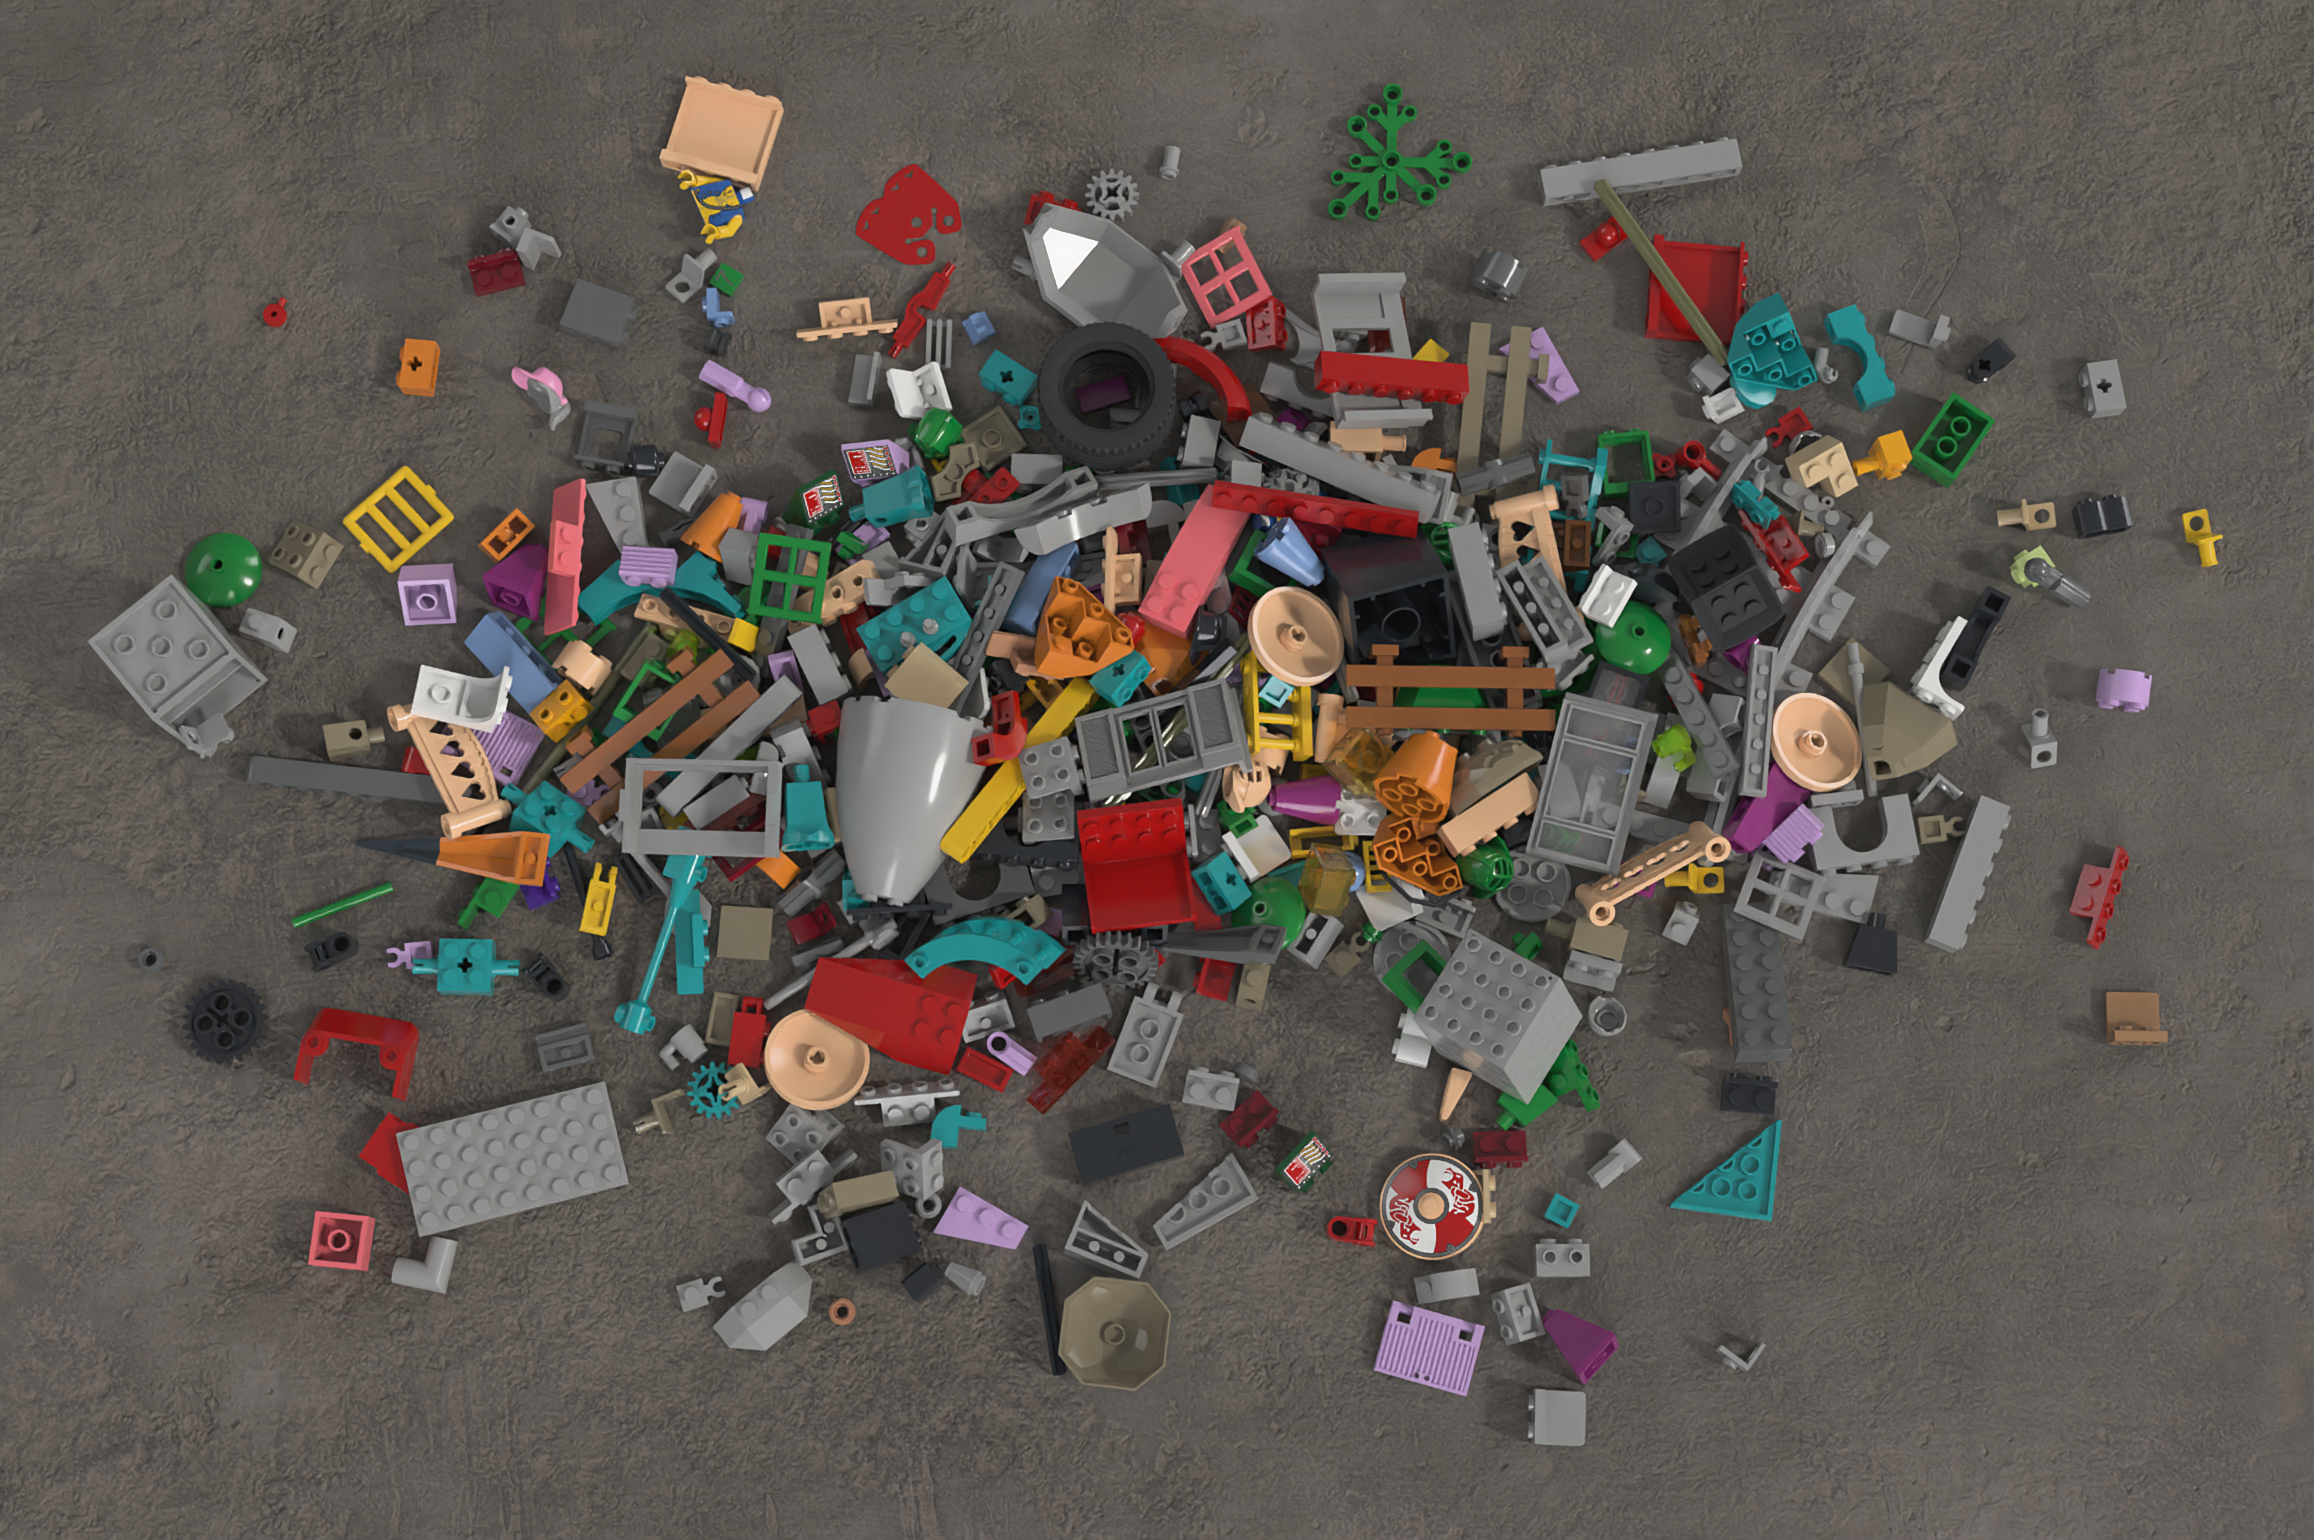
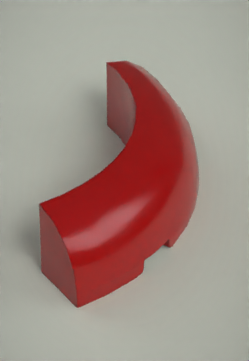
M1168 335L1165 338H1151L1156 341L1157 345L1162 347V351L1167 354V359L1171 363H1178L1190 368L1194 374L1205 382H1209L1215 388L1226 412L1227 422L1248 420L1249 416H1252L1247 394L1239 378L1216 354L1203 346L1178 337Z

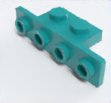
M694 889L690 892L682 908L679 909L674 923L677 994L679 995L702 994L704 992L703 967L705 966L704 962L709 961V947L704 946L703 935H708V921L703 920V914L700 912V891Z

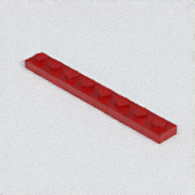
M1215 480L1213 485L1212 507L1281 518L1289 517L1290 519L1416 538L1420 511Z

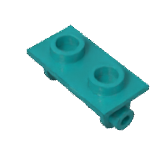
M1742 479L1738 484L1734 483L1730 493L1733 503L1737 507L1744 509L1750 515L1753 522L1767 530L1771 518L1775 520L1781 514L1778 511L1779 507L1766 496L1758 501L1757 498L1762 495V492L1750 481Z

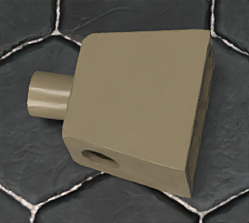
M365 720L323 725L330 762L371 753L370 744L385 741L383 727L367 729ZM355 737H361L358 740H353Z
M1255 961L1249 965L1244 964L1235 1007L1261 1012L1271 968L1270 963L1261 964Z

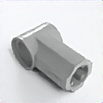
M1626 1138L1608 1151V1155L1587 1172L1601 1190L1622 1172H1627L1642 1159Z

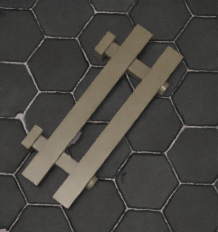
M1471 322L1468 354H1462L1461 364L1468 365L1470 392L1463 401L1456 475L1478 467L1487 373L1507 375L1499 458L1504 460L1520 454L1527 377H1536L1535 384H1546L1550 354H1539L1538 359H1529L1531 327L1511 326L1509 355L1507 357L1488 355L1491 324ZM1452 478L1450 491L1459 494L1458 504L1453 515L1461 518L1466 506L1474 509L1475 497L1495 499L1494 502L1536 492L1538 479H1527L1526 484H1518L1516 479L1510 481V484L1495 490L1486 489L1462 497L1456 478ZM1498 519L1493 520L1492 525H1499Z

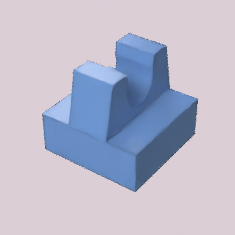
M985 311L977 312L962 321V325L973 346L996 335Z

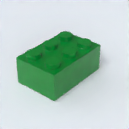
M1953 392L1911 451L1912 459L1909 463L1948 489L1996 420Z

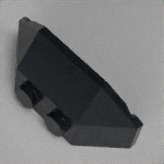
M1658 562L1607 565L1612 571L1636 581L1637 585L1628 601L1654 603L1677 601L1680 592L1673 576ZM1593 576L1585 584L1584 590L1579 592L1576 606H1579L1581 597L1587 592L1592 583Z

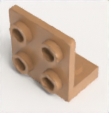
M2105 993L2107 1044L2161 1045L2168 1042V1032L2160 1031L2158 993Z

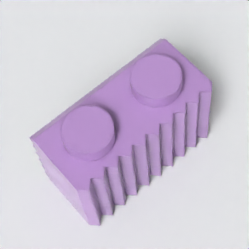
M623 546L619 575L622 581L629 586L637 587L643 583L651 584V586L656 588H665L667 585L673 586L678 556L675 550L671 548Z
M1802 804L1763 843L1784 864L1789 860L1794 863L1805 853L1801 849L1808 842L1813 845L1823 836L1820 830L1825 825Z

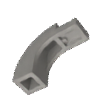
M1668 712L1658 752L1645 788L1647 797L1643 800V802L1666 809L1675 790L1691 737L1690 731L1679 715Z

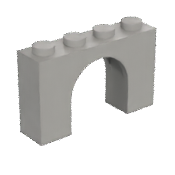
M1908 794L1882 797L1877 802L1882 825V839L1878 847L1869 852L1853 851L1841 842L1836 832L1831 805L1810 808L1809 810L1825 825L1820 830L1823 836L1813 845L1809 842L1807 843L1812 872L1821 873L1822 876L1836 875L1837 870L1846 869L1847 873L1861 871L1863 866L1871 865L1872 869L1887 867L1889 862L1897 861L1898 865L1912 863L1913 859L1920 852Z

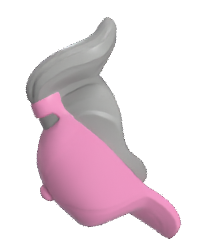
M518 367L513 368V381L519 387L525 389L528 396L534 398L544 412L550 414L549 427L550 430L554 431L556 425L564 420L571 411L570 402L563 396L561 380L546 367L538 368L532 373Z

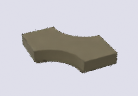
M975 441L949 446V457L946 465L937 474L929 476L935 502L961 497V484L968 472L980 466Z

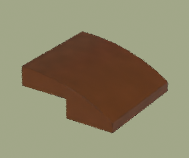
M1248 380L1242 385L1247 394L1252 415L1264 412L1273 416V420L1276 421V416L1251 381ZM1221 400L1214 401L1208 405L1209 413L1215 420L1221 421L1220 426L1223 433L1232 445L1237 449L1241 448L1242 446L1239 443L1248 420L1227 422L1226 412Z
M1566 519L1565 524L1552 523L1562 572L1589 570L1591 521Z

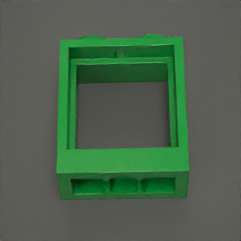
M1632 428L1626 430L1625 433H1616L1614 430H1609L1597 436L1595 441L1596 454L1598 448L1605 449V447L1640 444L1644 480L1609 483L1606 467L1601 488L1602 501L1628 498V483L1655 482L1648 430L1641 431L1640 428Z
M1255 529L1247 540L1227 579L1262 597L1277 587L1246 570L1260 540L1264 543L1268 537L1267 534ZM1290 578L1287 586L1295 587L1298 581Z
M645 658L614 706L612 715L628 723L639 714V712L625 704L647 670L673 685L683 679V675L679 672L674 674L665 669L667 666L658 659L653 658L651 661ZM675 713L647 734V736L658 741Z
M1424 939L1382 978V981L1414 1014H1416L1425 998L1402 975L1419 959L1438 977L1447 965L1446 961Z

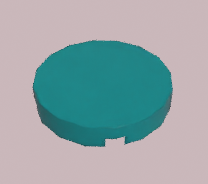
M1731 372V388H1735L1737 392L1735 394L1736 397L1746 406L1760 409L1761 407H1766L1774 400L1776 387L1737 381Z

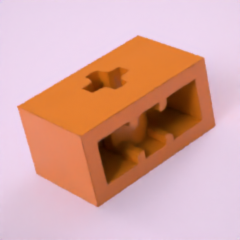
M405 338V345L401 346L399 355L400 361H402L401 371L398 370L396 374V384L403 394L434 397L441 350L436 341Z
M516 508L477 546L496 564L535 525Z

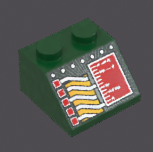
M831 469L796 489L781 516L787 525L790 523L814 530L813 536H815L825 525L832 526L841 518L840 513L845 504L836 471Z
M1311 1130L1277 1166L1274 1174L1296 1195L1300 1191L1305 1194L1315 1183L1312 1178L1318 1172L1324 1174L1333 1164L1330 1159L1334 1154L1316 1133Z

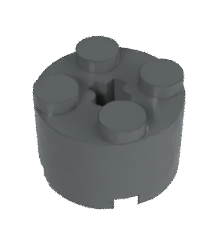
M1484 248L1470 278L1473 281L1472 287L1477 291L1485 293L1488 290L1495 294L1494 297L1497 300L1508 303L1510 299L1516 298L1529 270L1526 266H1524L1523 270L1518 267L1520 261L1498 250H1493L1491 254L1488 253V248Z

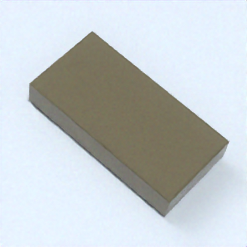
M714 991L704 1040L706 1044L730 1048L734 1012H738L740 995Z

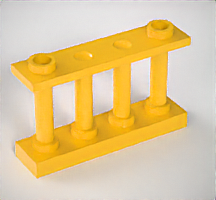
M1253 650L1241 659L1239 666L1243 677L1244 729L1250 757L1258 754L1260 748L1291 750L1293 761L1303 762L1313 756L1310 686L1294 685L1295 689L1287 698L1291 702V714L1259 712L1258 697L1260 696L1258 691L1261 687H1258L1257 672H1270L1260 662H1257V657ZM1259 723L1290 725L1292 727V739L1261 738Z

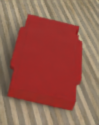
M388 1112L358 1157L377 1168L378 1175L410 1195L396 1133L420 1127L414 1123L407 1124Z

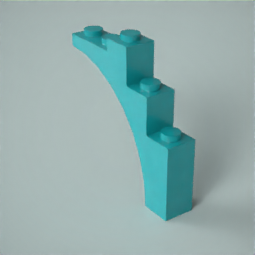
M699 551L681 567H676L674 585H667L665 588H656L651 586V584L644 583L637 587L627 585L619 575L621 560L618 559L579 594L577 605L578 609L596 626L611 614L629 605L638 603L642 594L645 593L659 597V594L669 587L680 598L707 603L725 612L733 619L739 618L743 620L746 617L742 608L745 606L744 603L735 594L731 597L726 592L727 587L718 579L720 576L716 570L718 567L717 563L708 555L704 557Z

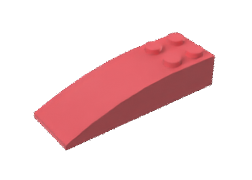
M1208 484L1185 521L1138 610L1139 616L1143 621L1185 640L1188 639L1198 620L1200 605L1203 604L1205 606L1251 515L1248 512L1212 507L1213 485Z

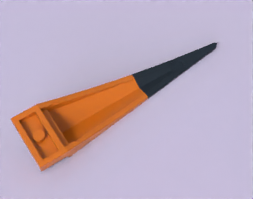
M518 831L460 836L451 840L447 837L357 841L355 844L360 847L516 885L542 887L550 835Z

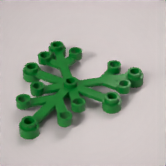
M1388 84L1385 86L1382 94L1383 101L1387 104V116L1377 104H1372L1367 109V118L1370 121H1377L1387 131L1386 149L1366 130L1367 122L1363 117L1353 116L1347 123L1348 134L1353 138H1360L1377 155L1361 156L1357 153L1352 154L1348 162L1350 169L1358 171L1362 167L1378 168L1372 173L1333 171L1330 181L1335 187H1341L1344 183L1360 184L1343 199L1332 200L1328 205V215L1334 221L1343 220L1347 216L1348 208L1368 191V206L1365 210V217L1369 221H1376L1380 217L1378 181L1384 175H1386V190L1383 194V201L1386 204L1393 205L1398 200V192L1396 190L1397 175L1416 194V200L1421 206H1431L1436 200V189L1429 184L1422 185L1405 168H1424L1436 180L1437 187L1445 190L1451 185V176L1448 173H1444L1441 169H1453L1458 174H1465L1471 169L1472 157L1466 152H1458L1453 158H1440L1448 156L1451 152L1452 144L1447 139L1440 140L1437 147L1425 158L1402 157L1397 151V131L1407 122H1413L1416 119L1417 109L1412 105H1407L1397 117V104L1402 100L1403 90L1398 84ZM1395 94L1397 98L1391 100L1388 98V95ZM1377 110L1379 114L1373 116L1370 114V111ZM1412 111L1414 115L1408 117L1405 112ZM1354 126H1359L1361 130L1359 132H1355L1352 130V128ZM1446 145L1449 149L1447 151H1442L1440 149V146ZM1353 159H1358L1361 163L1359 165H1354L1351 161ZM1393 160L1396 164L1389 166L1387 161ZM1464 162L1466 167L1460 168L1457 166V163ZM1340 175L1343 179L1335 181L1334 176ZM1445 178L1448 180V183L1441 184L1439 180ZM1392 193L1395 195V198L1390 200L1386 195ZM1427 194L1430 196V199L1426 201L1421 196ZM1340 209L1342 213L1336 215L1333 213V210ZM1373 209L1377 211V215L1371 216L1368 211Z

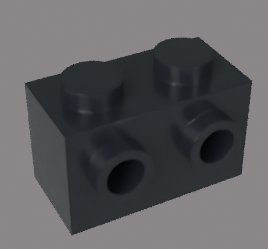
M1007 658L994 661L985 671V676L989 679L987 691L990 698L1012 690L1020 694L1024 691V685L1030 680L1028 676L1016 673L1010 659Z

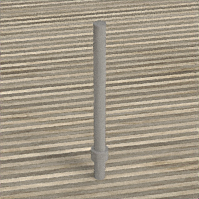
M1858 643L1847 644L1850 664L1847 665L1848 674L1852 676L1868 797L1878 796L1876 780L1872 781L1862 729V674H1864L1863 663H1860Z
M891 918L876 929L874 927L869 929L862 938L833 957L850 958L867 946H872L888 930L897 928L896 922ZM816 968L763 1001L767 1010L772 1009L812 982Z

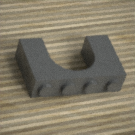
M1017 835L1008 837L1011 841L1020 845ZM942 862L924 886L929 904L952 903L953 906L952 910H947V915L933 916L936 928L945 930L957 924V922L982 917L983 914L992 912V915H997L1006 911L1008 906L1015 905L1026 895L1030 899L1034 897L1035 891L1027 866L1020 864L1018 867H1009L1002 862H998L1001 878L997 889L985 899L972 901L964 899L955 893L950 885L944 862Z

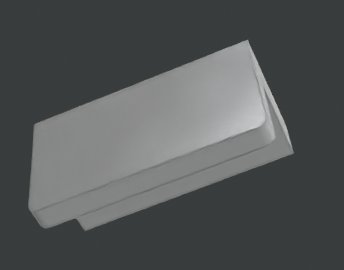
M525 227L516 248L525 267L534 270L541 253L560 258L561 252L553 237Z
M875 351L874 356L856 354L848 401L849 405L874 408L882 363L880 352Z

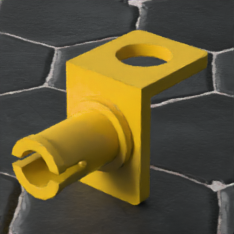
M2200 509L2183 513L2181 517L2186 542L2198 545L2201 567L2218 564L2213 542L2222 539L2223 536L2222 534L2211 533L2207 510ZM2195 516L2200 517L2203 521L2202 528L2198 531H2194L2190 527V520Z
M1689 863L1688 871H1674L1664 877L1666 887L1688 886L1694 894L1724 892L1723 867L1698 868L1694 863ZM1709 873H1714L1718 876V883L1712 888L1704 884V877Z

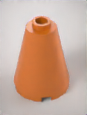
M730 491L726 495L720 493L683 533L680 540L723 564L719 544L730 527L737 529L744 506L739 503L742 498Z

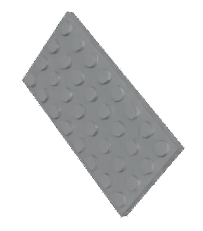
M605 1081L396 1133L419 1237L629 1185Z

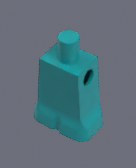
M916 465L900 475L862 489L864 503L849 508V515L853 522L867 518L878 529L911 519L931 517L933 515L935 499L932 495L926 473L919 465Z
M796 765L793 767L794 783H787L784 790L785 833L781 839V851L791 852L833 848L835 840L826 819L821 781L810 782L809 766Z

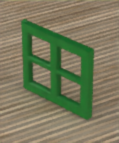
M760 532L749 608L746 609V612L759 616L821 624L823 622L821 615L832 543ZM768 545L791 548L787 573L765 570ZM798 549L820 552L816 577L794 574ZM763 580L786 583L782 608L760 605ZM793 584L815 587L811 612L789 609Z
M546 596L542 599L541 610L539 615L542 616L544 619ZM578 609L579 619L583 615V613ZM522 617L514 625L551 666L553 663L543 652L558 637L561 636L567 643L569 641L574 642V640L579 641L569 629H565L550 635L536 647L522 633L534 621ZM608 618L600 622L601 627L585 641L592 649L611 631L616 630V626Z

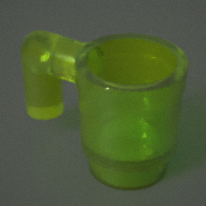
M1679 723L1674 724L1652 741V747L1661 759L1668 756L1671 757L1679 751L1682 752L1684 758L1673 764L1677 773L1682 772L1696 762V756L1690 747L1691 739L1687 731Z

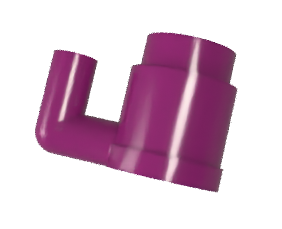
M1756 636L1723 651L1727 661L1737 669L1742 670L1747 677L1750 646L1753 643L1761 645Z

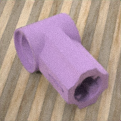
M743 497L741 504L744 506L738 529L757 534L759 539L762 524H765L767 520L769 502Z
M1003 1032L992 1033L987 1040L988 1051L1023 1076L1027 1074L1037 1060L1036 1056L1010 1039ZM997 1037L1003 1038L1006 1041V1047L1002 1051H995L991 1046L992 1041Z

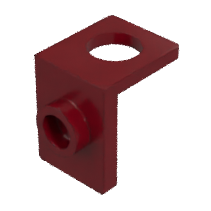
M823 902L813 912L788 920L786 925L795 944L800 945L825 936L837 923L827 902ZM823 912L828 918V924L823 919Z

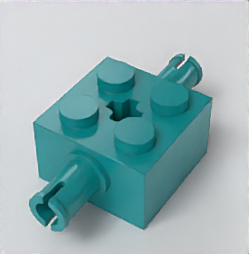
M545 780L530 794H526L511 782L508 783V786L504 787L501 796L518 806L512 814L509 826L511 832L526 831L550 835L547 853L549 858L567 841L578 847L585 854L592 848L595 840L579 830L582 826L586 808Z
M439 939V956H437V959L414 957L412 962L415 965L412 966L413 974H436L438 977L437 991L441 995L494 996L496 975H520V959L497 960L496 943L492 939ZM466 962H469L472 965V968H468L467 972L465 973L461 967L464 966Z

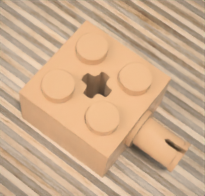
M1331 421L1328 441L1342 445V449L1347 452L1356 451L1366 456V460L1373 463L1374 461H1380L1383 450L1406 451V435H1383L1382 428L1336 429L1335 422Z

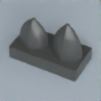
M840 934L791 951V958L794 966H797L800 973L805 975L816 968L819 957H833L844 949V944Z

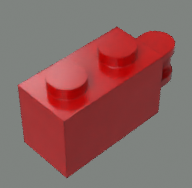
M744 996L742 1012H734L728 1065L730 1067L743 1063L747 1069L762 1070L765 1041L771 1033L772 1022H768V1017L762 1015L763 998ZM748 1007L756 1008V1014L747 1013Z

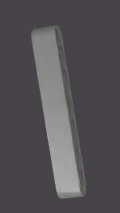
M786 675L782 676L696 759L737 760L802 697L803 693ZM683 771L657 796L656 801L673 818H676L683 812L685 807L702 794L723 772Z

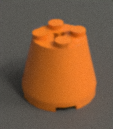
M1427 730L1424 734L1409 736L1377 774L1373 782L1376 790L1374 796L1385 808L1400 817H1403L1405 813L1420 818L1421 823H1436L1443 820L1450 807L1456 756L1458 754L1457 749L1439 739V735L1433 731Z

